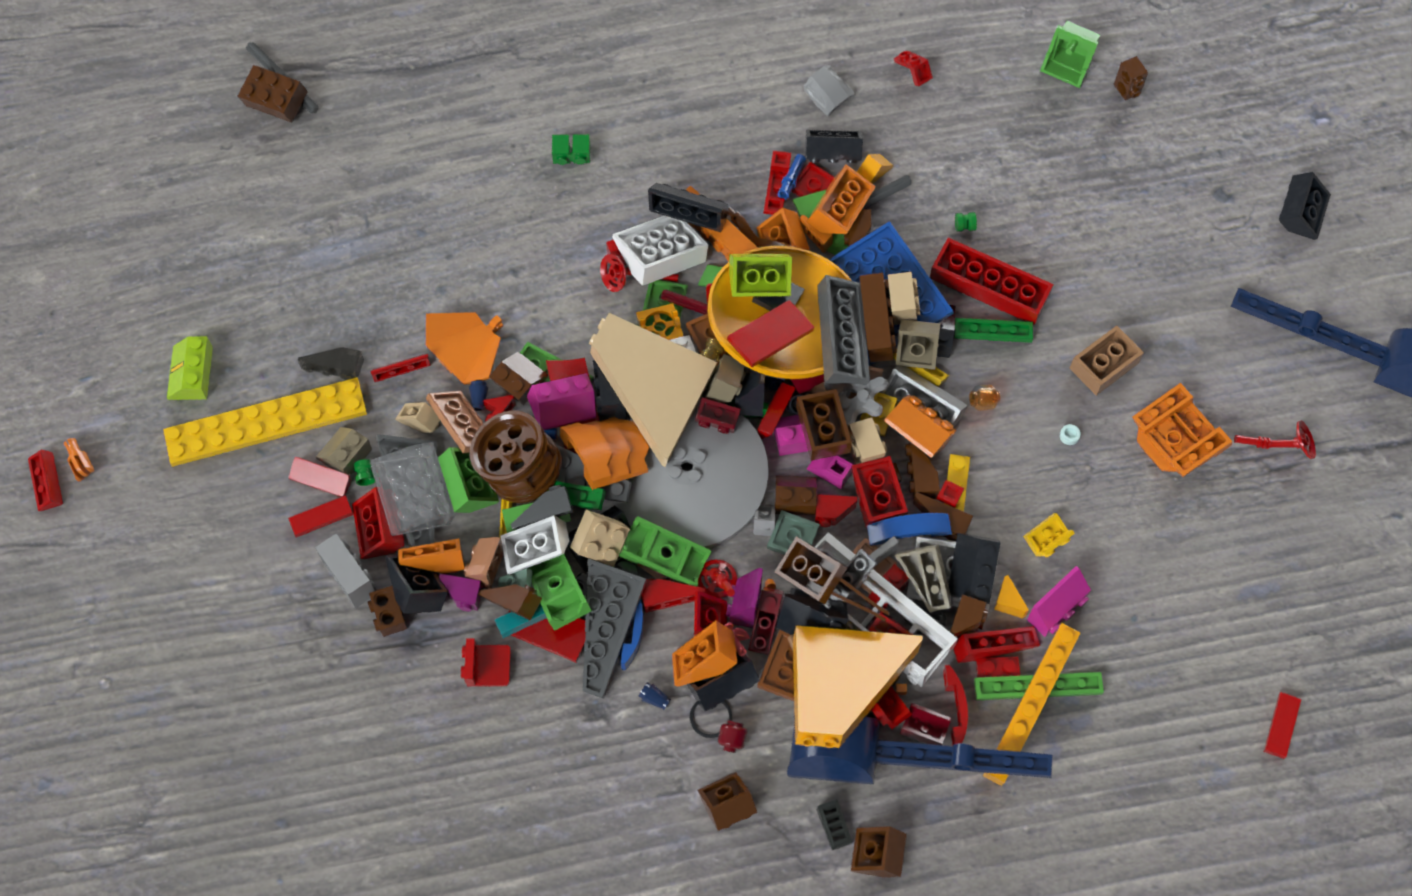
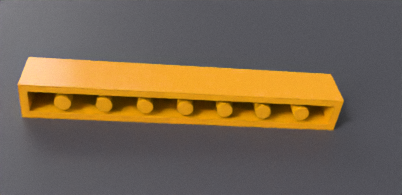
M1063 623L1060 624L996 750L1021 752L1080 635L1079 631ZM983 773L982 775L1000 786L1005 783L1008 777L1006 774Z

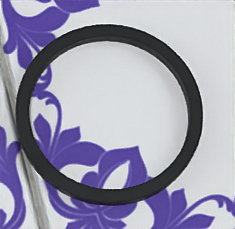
M725 701L721 702L728 710L729 721H732V711ZM696 702L692 706L690 711V723L692 728L697 734L703 737H718L719 733L705 734L696 728L693 722V712L698 705V702Z

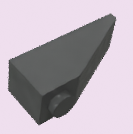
M561 485L550 487L548 492L543 493L511 523V528L517 530L554 515L560 517L573 513L567 488L561 487Z

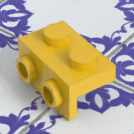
M878 392L874 397V401L882 405V414L872 417L868 413H862L860 421L873 418L874 424H878L880 428V435L885 437L889 425L884 420L895 408L897 398Z
M1053 513L1023 537L1035 556L1049 557L1055 553V548L1059 545L1067 544L1071 540L1070 537L1075 533L1073 530L1066 528L1057 513Z

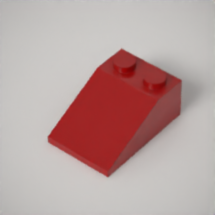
M891 456L851 465L859 506L866 529L867 525L908 514Z

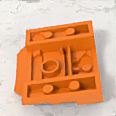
M1181 383L1132 417L1138 426L1137 443L1161 471L1177 472L1182 477H1185L1197 467H1200L1214 456H1218L1232 446V440L1220 427L1215 429L1193 404V396Z
M613 417L603 421L596 420L586 424L577 422L560 427V437L567 449L574 448L583 462L584 477L592 490L648 473L644 459L649 451V445L632 420H622Z

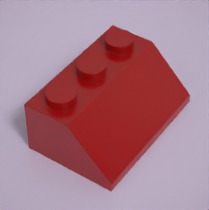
M374 487L352 503L361 559L393 554L405 545L401 518L392 489Z

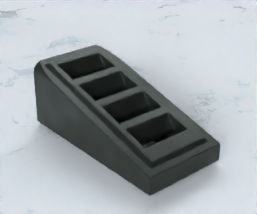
M836 799L817 806L816 810L831 850L833 851L852 844L853 842L838 800ZM831 809H834V810H835V812H833V813H831V814H828V815H825V814H824V812H826V811H828V810H831ZM836 817H837L838 820H839V821H836V822H833V823H830V824H828V822H827L828 820H831V819L836 818ZM841 826V830L831 833L830 829ZM844 834L845 838L834 842V837Z

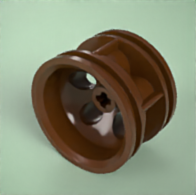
M506 411L491 417L477 430L470 446V461L475 471L489 483L490 487L502 499L508 502L525 503L539 498L554 485L561 471L562 457L558 446L545 433L536 419L526 412ZM536 444L532 451L526 452L524 450L527 445ZM502 461L501 468L497 470L498 463ZM521 462L524 463V466L514 471L515 465Z

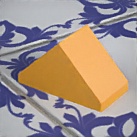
M868 154L857 170V173L873 184L892 169L893 165L881 154Z
M1007 575L1002 581L994 610L1023 619L1026 617L1029 609L1009 575Z

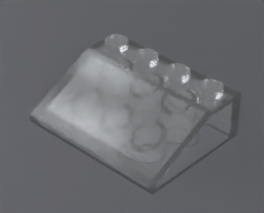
M433 442L412 445L370 460L391 536L451 524L456 515Z

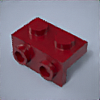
M702 398L695 422H698V426L709 429L710 426L718 428L717 431L723 434L734 433L741 409Z
M911 703L909 710L912 715L905 720L900 734L925 744L942 745L951 722V717Z

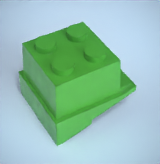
M1066 21L1063 27L1058 25L1040 71L1080 88L1090 68L1099 43L1100 34L1070 21Z

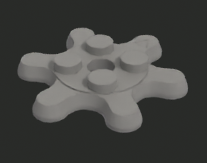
M876 377L870 380L867 385L854 383L825 384L824 382V387L827 391L837 389L848 429L849 424L854 423L856 417L861 413H868L872 417L882 414L883 407L874 401V397L878 392L887 388L888 382L885 378ZM850 392L857 393L856 397L852 399L848 398L851 394Z

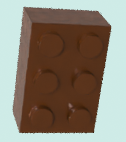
M253 65L237 97L247 107L292 123L308 91L300 81Z
M837 389L797 397L796 409L810 460L813 461L850 453L852 441Z

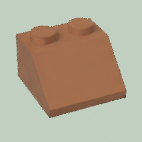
M499 537L479 539L477 545L472 547L470 564L467 563L464 569L465 577L481 580L483 588L491 589L504 555Z

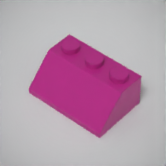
M587 373L532 385L527 395L534 417L543 430L596 418L594 390Z
M799 416L781 417L774 429L779 456L807 452L808 449Z
M1077 566L1033 606L1027 618V621L1044 637L1049 633L1052 635L1056 633L1060 623L1064 619L1068 621L1075 614L1074 609L1077 606L1083 607L1089 600L1088 595L1091 589Z

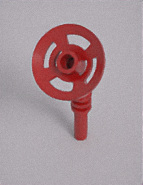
M607 254L603 257L600 273L604 285L612 292L621 291L626 282V275H632L629 268L624 267L621 259L615 254ZM608 262L611 264L609 274H607ZM673 274L662 279L678 282L679 274Z
M1302 420L1297 422V437H1294L1293 440H1271L1269 437L1261 436L1255 438L1235 435L1234 443L1255 445L1257 448L1261 447L1262 449L1296 447L1297 449L1301 448L1309 459L1316 457V448L1312 434Z
M718 559L707 561L702 568L697 586L704 588L706 594L717 598L732 597L735 594L732 585L737 583L736 571L726 561ZM719 564V567L712 568L709 571L706 569L710 565ZM726 567L731 572L732 580L729 579V574L725 569ZM701 576H704L705 583L708 586V588H705V586L703 585ZM708 576H711V583L708 581ZM715 587H720L721 589H724V591L714 592Z

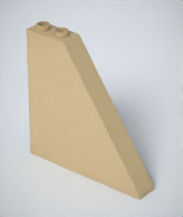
M608 313L606 319H601L598 325V333H594L590 339L589 344L592 345L590 353L661 465L666 467L715 371L717 362Z

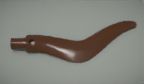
M731 207L728 208V215L731 217V221L758 248L785 246L777 241L757 237L745 218L738 211L735 212Z

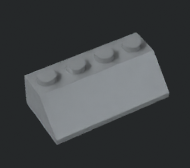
M906 366L894 368L887 380V388L881 391L882 394L897 398L896 406L909 394L918 397L924 406L935 410L937 416L942 420L949 421L953 428L959 422L968 406Z

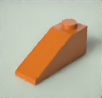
M460 538L398 550L399 565L444 574L456 573L465 569Z

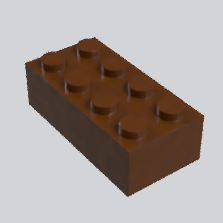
M883 273L860 275L870 363L894 360L893 353H897L895 335H892L895 334L888 279H884Z

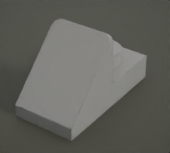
M761 505L760 509L755 511L753 533L754 535L771 536L775 526V506Z

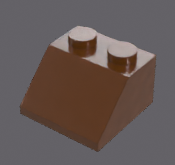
M517 352L501 361L489 377L496 385L509 395L514 396V399L522 405H525L528 401L527 395L531 386L543 383L548 374Z
M776 475L775 514L785 511L793 515L815 516L816 477Z
M962 595L950 633L958 639L963 634L976 633L978 629L982 630L988 611L985 610L986 602Z
M736 772L697 790L711 821L718 831L727 829L731 825L758 813L750 791Z
M890 826L857 828L851 871L884 878L901 877L907 834Z

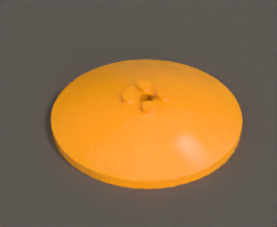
M766 246L742 253L789 254L792 257L791 282L805 289L796 307L815 327L813 332L751 367L727 341V336L768 313L769 310L752 302L754 296L732 297L728 262L719 271L712 283L707 308L711 329L720 345L744 366L768 376L785 379H803L824 374L817 285L825 275L852 281L849 276L827 258L802 248Z

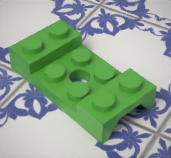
M637 516L631 525L619 557L636 565L640 563L674 579V582L697 587L698 578L706 560L711 554V550ZM663 547L670 549L671 556L669 558L662 556L661 549Z
M565 553L540 564L525 568L532 570V585L537 590L536 594L542 598L540 603L554 631L592 611ZM560 582L557 587L552 588L554 583Z

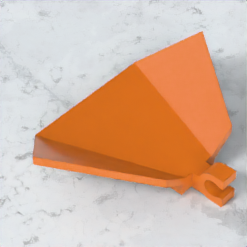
M476 312L426 313V347L463 385L471 384L472 381L487 380L490 378L489 376L491 375L501 337L494 333L503 327L502 319L496 315L486 326Z

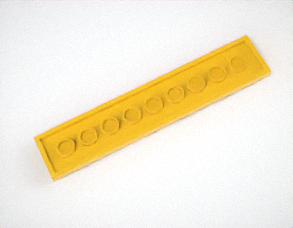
M357 377L163 429L169 461L171 466L174 467L367 415Z

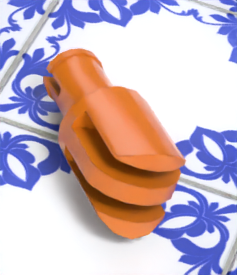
M75 438L67 439L64 442V446L69 454L67 461L76 480L82 481L85 479L84 477L89 476L91 472L95 471L87 453L80 450L77 440Z

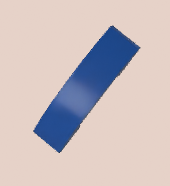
M945 513L904 515L867 525L870 546L884 544L893 536L896 539L928 534H931V537L952 534L949 515Z
M641 599L635 612L632 644L623 643L622 670H626L630 666L642 640L643 611Z

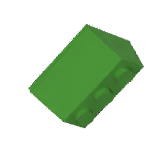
M449 447L436 459L454 513H471L499 502L496 492L473 468L470 461V452L462 453L460 448Z

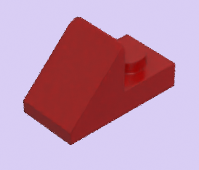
M507 395L484 400L485 409L491 412L487 415L485 422L499 413L512 411L516 406L514 396Z

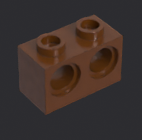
M1137 56L1121 62L1114 82V86L1124 100L1136 98L1141 94L1148 75V71Z
M392 586L369 593L371 600L367 602L370 612H375L377 619H374L373 622L377 632L381 631L383 637L407 629L402 610L395 600ZM385 599L388 600L387 604L383 606L379 605L380 601ZM386 619H394L392 623L384 624Z

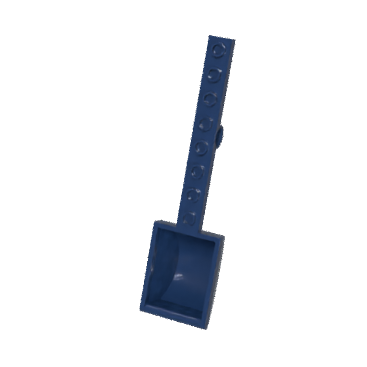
M1238 288L1230 307L1377 365L1379 367L1373 381L1374 383L1412 398V328H1401L1393 331L1387 346H1383L1323 322L1322 315L1316 311L1307 310L1301 313Z
M864 717L839 748L795 744L794 721L790 763L787 768V775L792 778L874 785L876 764L1051 778L1053 754L979 749L963 743L954 744L953 746L881 741L878 740L879 719Z

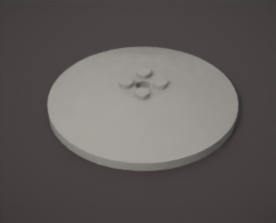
M700 399L666 467L661 465L649 446V451L644 459L648 473L626 479L632 483L628 503L613 501V503L623 511L630 526L634 519L639 516L698 545L710 548L731 539L741 532L754 518L755 511L760 509L768 484V460L759 434L743 415H739L734 433L723 434L718 432V428L710 426L707 429L698 426L695 418L701 403ZM684 463H691L693 465L690 471H684L681 467Z

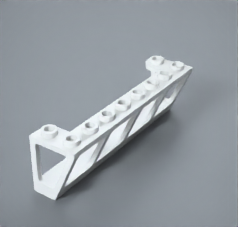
M827 533L815 546V548L823 553H827L844 566L855 556L852 551L830 533ZM872 569L863 584L881 598L877 605L882 607L885 603L889 604L912 623L913 626L909 630L912 634L920 630L943 649L925 670L912 661L903 670L907 675V679L912 684H918L922 687L954 648L957 638ZM876 607L872 609L876 613L879 611ZM869 613L860 624L848 614L846 628L848 630L868 631L866 626L874 618V615Z

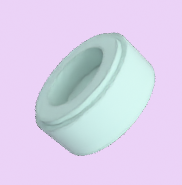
M1068 424L1061 429L1060 439L1064 444L1074 445L1079 441L1081 432L1077 426Z

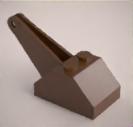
M797 536L775 570L776 574L823 604H826L829 597L833 595L876 616L884 622L886 621V618L875 611L834 591L838 582L841 581L874 607L887 615L890 614L889 611L874 603L841 578L847 569L846 566Z

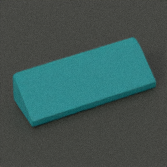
M540 603L531 620L509 612L494 621L502 638H505L547 617Z

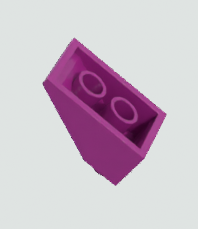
M757 568L738 578L736 585H732L735 594L732 596V605L728 604L726 616L729 617V623L753 628L762 590L763 568Z

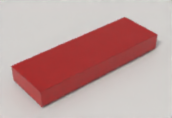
M345 495L288 519L297 538L353 515V512Z
M1283 692L1279 693L1263 752L1282 759L1287 757L1301 703L1300 698Z

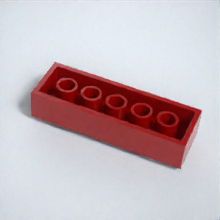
M947 238L930 273V279L1025 322H1033V325L1036 324L1054 285L951 238Z

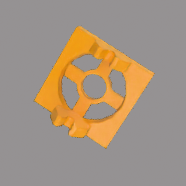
M673 303L636 312L639 327L654 332L667 340L684 337L680 318ZM659 314H666L673 320L666 322L660 318ZM653 316L655 320L653 324L646 326L647 319ZM657 323H663L666 327L663 331H657L654 326ZM674 327L673 332L666 336L665 332L667 329Z

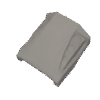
M831 65L823 66L811 75L803 89L815 105L827 116H830L831 112L847 99L855 96L853 90L832 70Z

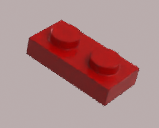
M1018 657L980 658L975 661L977 678L1021 676Z

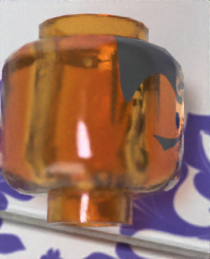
M977 385L970 392L969 401L971 406L978 411L993 410L1000 401V393L993 385Z

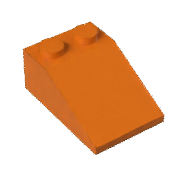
M714 621L672 653L674 685L679 687L721 675L737 664L734 631L718 621Z

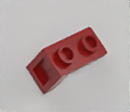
M903 51L894 58L895 63L911 70L914 85L919 87L933 79L928 59L910 51Z

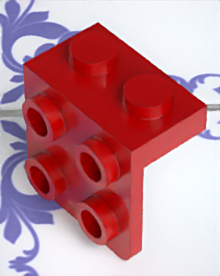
M466 638V645L462 646V658H465V666H461V678H464L467 687L508 686L510 680V646L477 645L475 638Z
M891 686L871 709L882 725L888 724L891 729H894L912 715Z

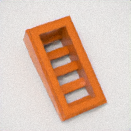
M801 215L800 221L805 234L825 253L832 245L833 233H821L806 222L808 217Z

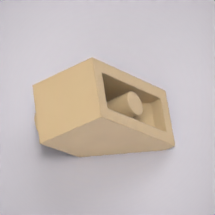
M426 402L405 403L395 419L422 433H433L438 428L440 421L433 408Z

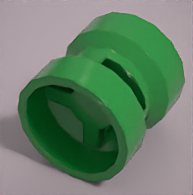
M975 212L955 214L956 232H962L967 229L969 231H976L977 218Z
M363 459L354 463V469L357 472L355 476L357 485L369 486L376 482V476L373 473L375 469L374 461Z

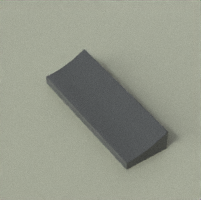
M825 275L817 285L825 384L854 383L867 385L870 382L861 284Z

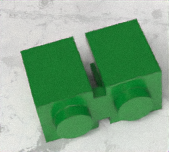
M589 134L573 135L572 152H570L569 135H552L553 164L565 165L573 162V164L582 165L590 163Z

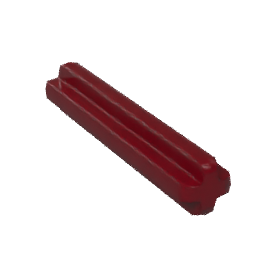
M667 289L662 291V300L704 315L708 313V304Z

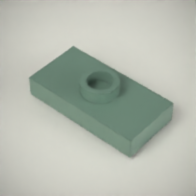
M524 569L499 577L498 587L515 584L523 588L525 585L531 587L532 570Z

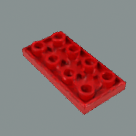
M788 300L728 335L727 341L751 367H754L813 332L815 327Z
M546 618L511 636L577 663L585 643V620L578 618L554 631Z

